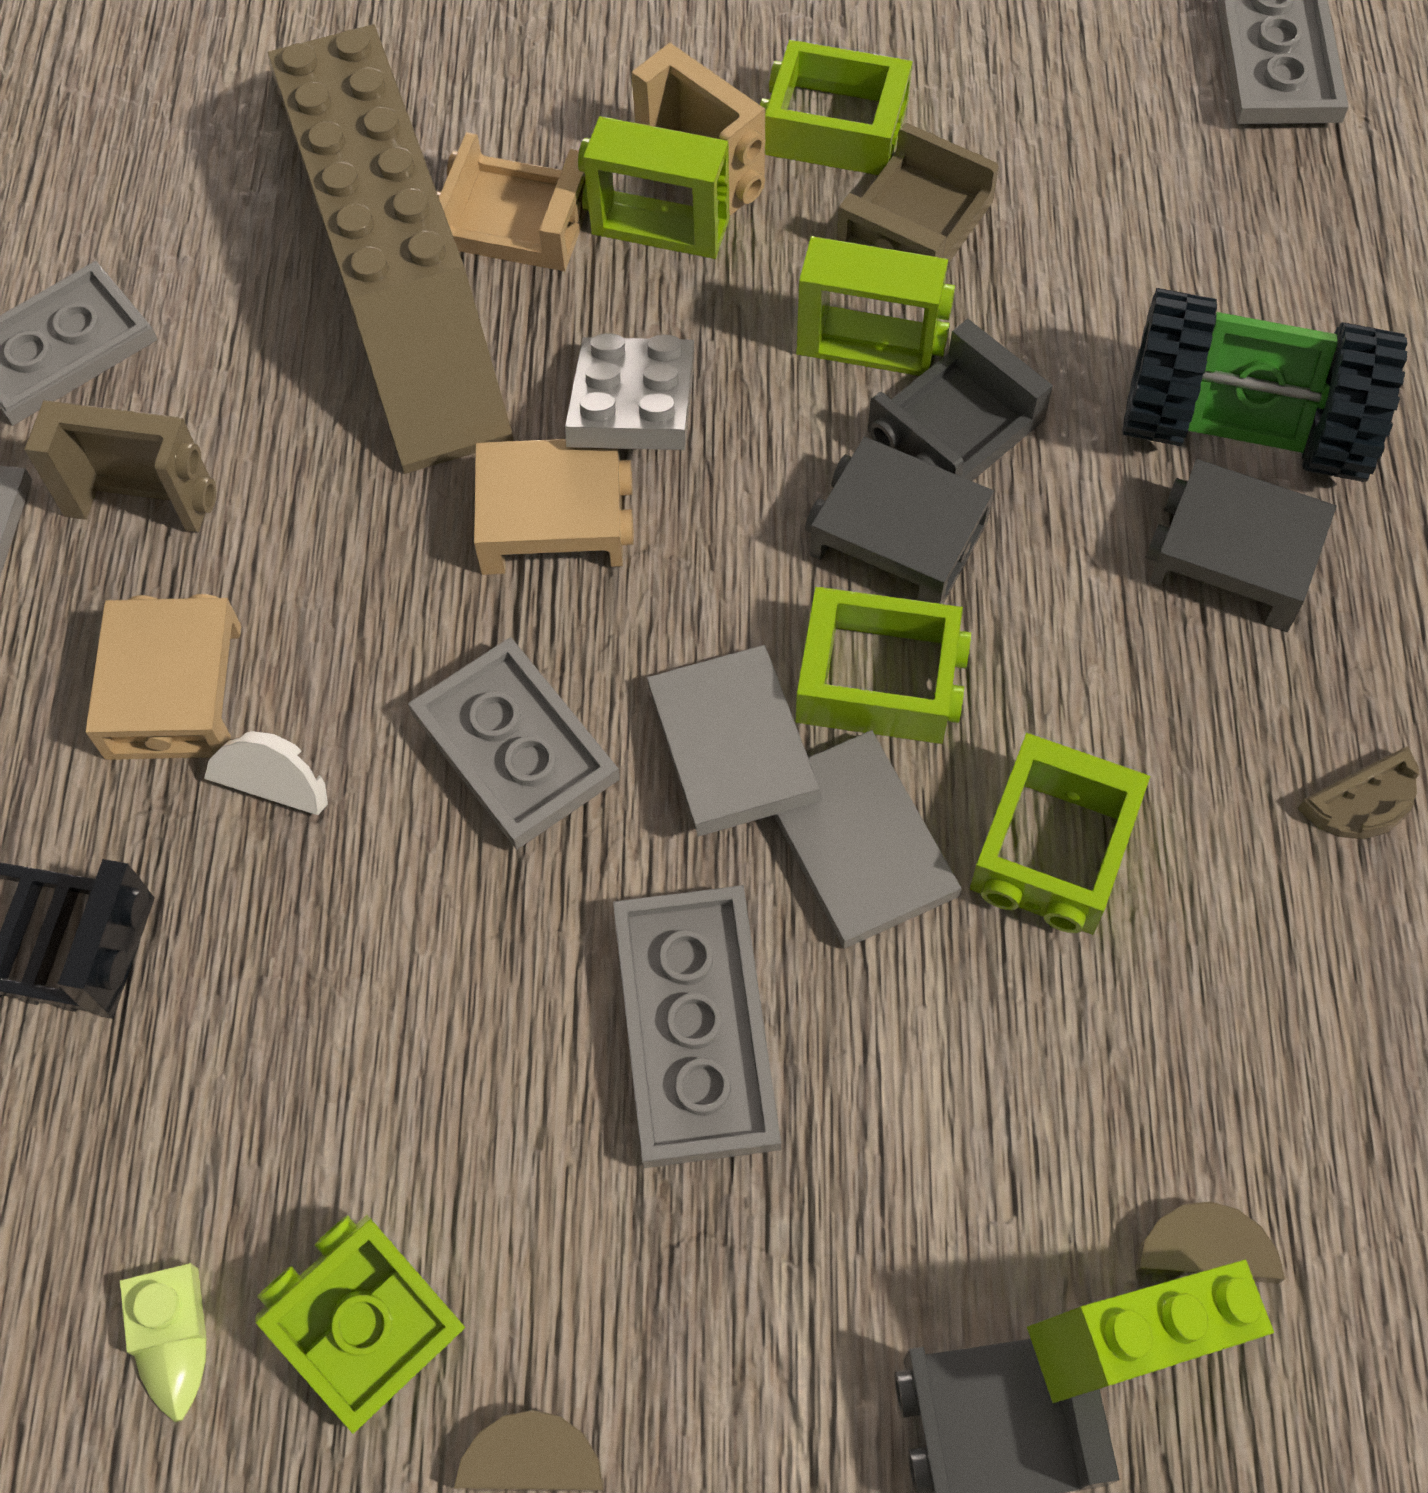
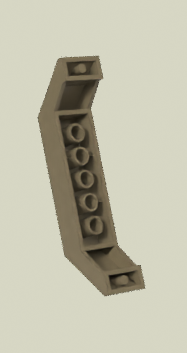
M375 24L357 29H349L334 35L268 51L270 70L314 195L404 474L475 454L476 443L514 441L465 267Z

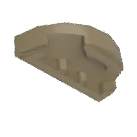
M1406 746L1303 799L1297 809L1316 827L1338 837L1368 839L1388 833L1412 810L1414 799L1417 795L1416 778L1419 775V766L1409 747Z
M1211 1201L1184 1204L1161 1217L1140 1245L1135 1271L1138 1273L1189 1276L1246 1259L1255 1282L1279 1284L1285 1280L1279 1252L1262 1226L1236 1208Z
M535 1410L504 1415L480 1431L461 1457L454 1484L455 1490L605 1492L601 1462L584 1433L561 1416Z

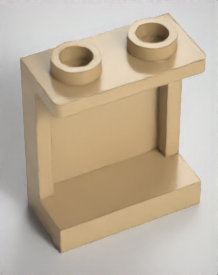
M669 42L631 72L635 123L729 141L730 215H732L744 204L753 202L764 189L765 108Z
M466 132L459 150L453 151L450 154L446 182L442 191H437L458 251L565 272L587 211L583 210L582 207L586 179L585 172L578 170L579 150L570 149L562 170L484 156L480 151L478 135Z
M566 439L476 443L474 545L481 574H505V556L510 554L605 550L610 554L611 567L623 566V545H634L632 509L622 510V496L633 494L631 460H620L619 449L566 447Z
M196 594L184 599H157L151 596L138 595L128 600H105L85 731L105 760L211 758L225 743L230 741L231 735L221 717L230 639L240 637L241 624L228 598H218L209 594Z

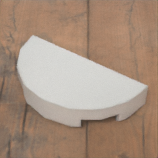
M255 731L247 732L242 737L225 743L208 761L204 776L206 780L315 815H319L328 805L325 782L319 775L315 778L310 767L297 756L301 750L295 744L275 734Z

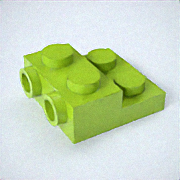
M347 1215L331 1227L314 1245L322 1256L301 1275L292 1266L279 1274L257 1296L265 1307L255 1315V1323L352 1434L365 1424L466 1328L368 1215L357 1224Z

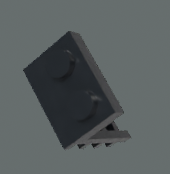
M102 859L96 879L0 862V879L19 882L0 931V998L3 995L20 998L25 1003L38 1005L39 1002L58 1005L63 1010L76 1012L77 1009L96 1012L100 1017L113 1019L155 897L128 863ZM42 887L55 888L22 981L8 980ZM78 894H88L89 898L57 984L60 987L59 989L45 987Z

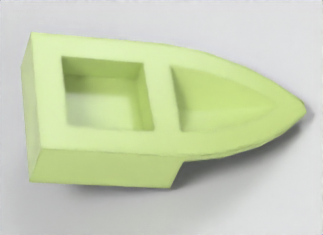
M191 1263L120 1280L127 1353L135 1357L139 1376L150 1398L174 1422L182 1421L193 1404L201 1385L206 1363L207 1338L199 1271Z

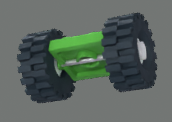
M1156 288L1137 354L1126 404L1122 435L1182 446L1188 431L1301 452V459H1303L1302 469L1304 471L1360 482L1369 480L1370 474L1373 475L1376 469L1377 458L1381 459L1384 452V442L1386 436L1389 437L1393 426L1391 421L1394 411H1397L1400 400L1398 394L1404 382L1405 372L1403 367L1407 361L1408 351H1405L1408 344L1405 334L1344 322L1340 323V326L1336 328L1334 333L1216 312L1217 299Z

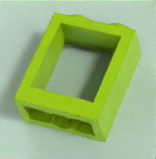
M789 40L783 60H775L772 65L769 80V93H772L770 99L762 98L760 105L765 108V155L879 175L894 155L898 131L901 129L909 101L913 61ZM801 87L879 101L873 125L788 110L794 88Z
M599 116L591 138L585 137L582 140L578 154V170L585 172L586 179L582 207L583 210L589 211L592 235L716 259L730 219L729 141ZM612 173L692 188L693 206L614 191Z
M811 236L799 279L796 355L916 376L922 375L931 367L933 355L944 357L950 323L940 321V319L949 320L956 285L945 283L948 259ZM834 292L925 308L923 322L830 306V293Z
M815 586L797 689L795 723L861 733L872 730L875 735L943 744L947 722L959 723L965 686L953 685L955 667L966 669L970 650L971 632L960 631L963 607ZM836 628L941 643L934 700L828 685L827 679Z
M1026 732L976 864L969 890L980 893L986 902L995 907L1005 910L1021 908L1044 917L1047 924L1057 930L1067 933L1083 931L1093 935L1105 911L1151 776ZM1024 787L1116 819L1092 891L998 857Z

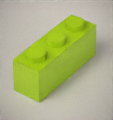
M1246 1259L1080 1306L1027 1326L1052 1403L1274 1333Z

